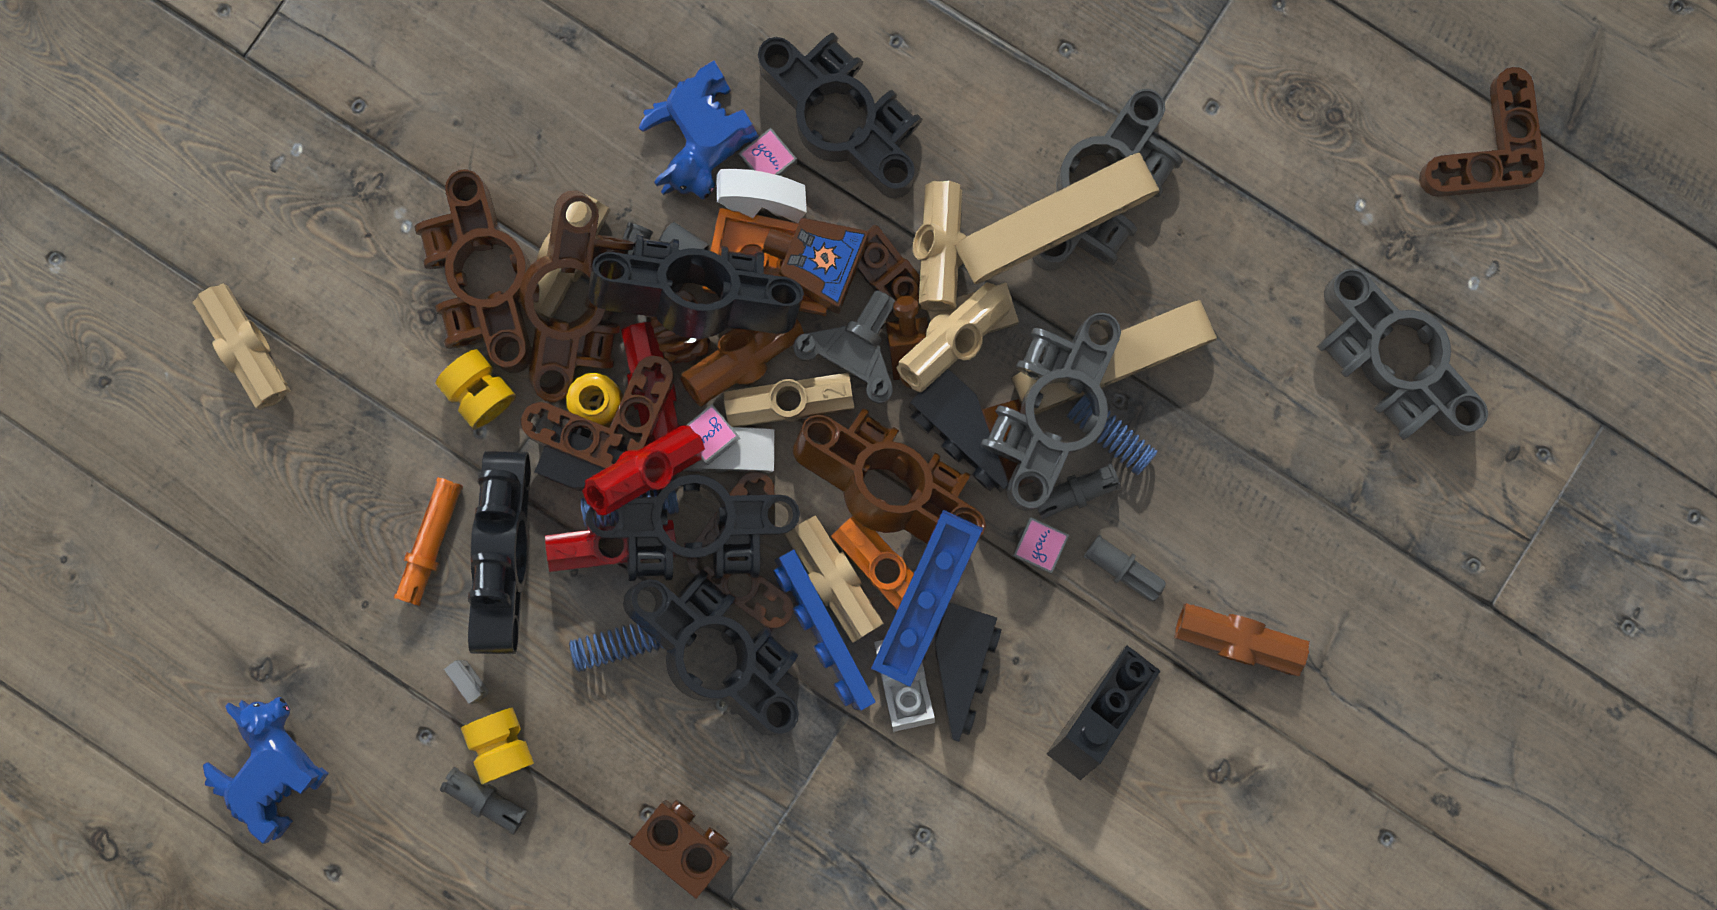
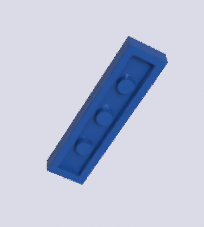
M943 510L871 669L911 687L982 533V527Z
M795 550L774 559L778 568L773 570L774 576L784 593L791 590L798 603V606L793 608L794 613L805 631L811 628L818 641V644L813 646L815 653L824 668L826 669L831 666L839 681L834 683V687L845 706L852 704L855 710H863L876 702Z

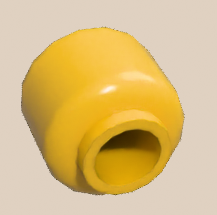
M587 373L577 378L570 385L566 395L567 409L573 414L609 428L622 401L623 394L619 386L608 376L600 373ZM591 407H597L598 409L592 411Z

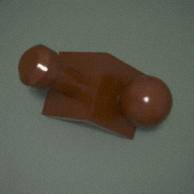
M902 296L893 303L894 315L899 318V321L886 322L885 325L890 347L893 380H901L905 387L914 390L901 378L896 367L899 365V361L926 337L928 321L927 317L915 318L919 312L918 301L915 298Z

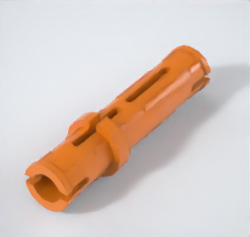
M437 477L435 488L412 551L405 554L404 561H407V564L393 598L417 606L421 605V599L432 570L436 571L439 563L435 562L460 491L463 489L462 485Z

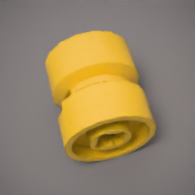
M478 349L471 350L457 358L445 368L435 382L450 402L460 403L458 412L474 430L487 425L497 418L516 398V394L500 376L492 377L494 368ZM482 387L484 388L477 395L473 396V394L479 391Z
M513 707L460 727L468 749L477 752L478 756L473 763L481 784L534 764L526 741L518 740L517 735L521 731V727Z

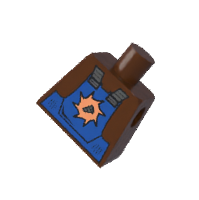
M801 218L794 236L771 228L762 252L784 260L779 275L798 282L805 296L830 311L840 314L868 244L869 232Z

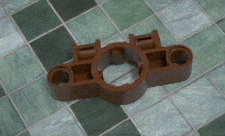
M468 169L458 170L449 176L445 185L451 213L422 221L414 226L416 234L422 238L426 258L423 260L425 268L439 269L445 267L448 285L457 296V298L443 301L435 306L437 314L442 315L447 338L444 340L445 347L448 349L461 348L485 341L488 355L496 365L506 372L519 373L529 366L532 354L520 303L518 302L523 276L531 264L517 242L508 234L500 231L491 194L486 184L474 171ZM467 185L477 186V193L472 199L468 201L459 200V194L463 187ZM492 245H499L510 249L514 253L509 255L516 277L505 293L501 291L492 293L488 296V299H478L469 296L464 289L468 285L467 277L462 271L466 259L475 250L486 251L493 249ZM510 342L519 343L520 352L518 356L512 361H502V348Z
M577 190L567 191L557 199L554 206L547 255L535 261L528 268L520 286L522 307L532 324L536 327L529 366V380L536 394L548 402H557L566 397L573 381L575 365L605 369L614 367L615 360L611 358L614 335L619 333L620 325L601 320L605 310L594 306L588 299V294L585 306L588 309L580 318L570 323L556 318H549V322L543 320L536 314L534 309V302H539L540 289L538 282L547 273L557 268L562 273H575L577 269L584 272L590 280L593 261L599 254L605 252L628 254V251L633 250L634 246L632 241L596 235L599 220L598 208L587 195ZM574 202H584L587 207L585 217L579 222H569L566 218L567 208ZM549 370L560 372L559 382L555 386L546 388L540 385V378L545 372Z
M864 408L849 429L824 415H813L804 421L793 446V456L800 465L842 490L849 512L863 526L882 533L906 530L928 544L943 510L982 527L983 530L979 539L983 535L986 524L982 514L958 498L971 474L967 472L959 473L940 461L941 456L937 453L927 463L913 448L902 443L893 442L900 430L895 427L891 429L885 427L869 417V411ZM872 469L888 470L895 473L899 479L904 480L913 494L909 503L904 506L889 505L886 501L872 495L863 481L868 471Z

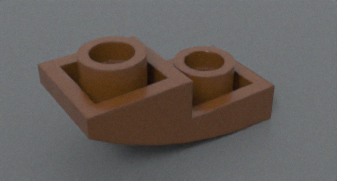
M873 225L867 230L869 232L868 244L857 270L875 291L886 293L895 301L902 296H910L919 303L920 275L910 262L899 254L879 226Z

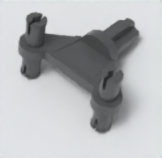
M875 291L856 322L850 320L847 326L798 336L793 345L796 356L803 361H811L818 355L867 383V396L872 402L877 404L887 402L892 396L893 388L881 355L879 345L882 339L878 334L891 314L895 300L886 293Z

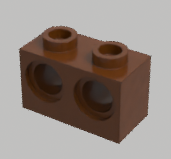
M676 799L673 804L664 800L630 841L629 845L697 899L732 853L726 849L729 842L715 829L709 827L705 832L692 820L696 815L679 800ZM669 820L677 826L678 837L676 841L665 843L657 837L656 825L659 821ZM698 847L706 849L712 857L711 867L706 870H697L692 867L689 862V853L692 849Z

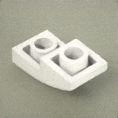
M720 169L717 173V202L731 211H738L754 218L761 208H765L776 216L785 217L796 223H799L801 218L807 213L804 184L779 175L754 170Z
M732 427L741 438L709 465L701 459L683 471L712 473L739 471L769 474L774 471L775 429Z
M884 640L874 642L876 654H878ZM921 663L911 687L881 673L893 732L935 723L923 663Z

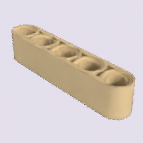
M1136 153L965 237L955 245V248L974 284H979L1149 200L1158 194L1160 190L1141 154Z
M1201 300L1191 302L1122 330L1120 340L1099 386L1101 388L1215 341L1217 337ZM1108 336L1094 343L1105 345L1108 341ZM1022 372L1012 377L1021 402L1029 388L1038 381ZM1063 382L1048 384L1040 390V393L1044 395L1040 406L1037 409L1034 408V414L1036 415L1083 396L1085 393L1082 391L1078 394L1067 387V383Z

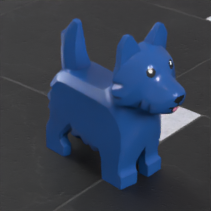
M714 60L700 68L694 77L680 81L677 87L672 89L667 101L654 103V109H646L643 112L645 117L639 126L642 132L663 122L674 120L686 138L685 147L671 160L667 169L654 181L656 186L664 185L661 190L663 195L677 190L681 194L692 192L700 199L708 198L715 186L712 179L713 169L733 155L745 143H752L759 137L744 109L726 116V110L721 108V104L718 101L714 103L717 94L726 95L731 92Z
M277 697L269 703L253 702L248 704L241 700L239 703L240 707L228 703L225 706L226 710L235 720L242 738L249 745L251 756L234 778L227 776L209 762L203 765L206 777L205 786L214 787L213 793L224 797L226 807L231 811L232 816L240 822L247 824L249 832L262 844L268 843L271 839L281 838L293 822L288 816L280 817L278 815L276 802L280 803L283 800V796H290L291 790L303 794L309 787L314 790L318 789L329 774L323 768L315 766L307 754L287 734L284 725L290 715V708L282 697Z

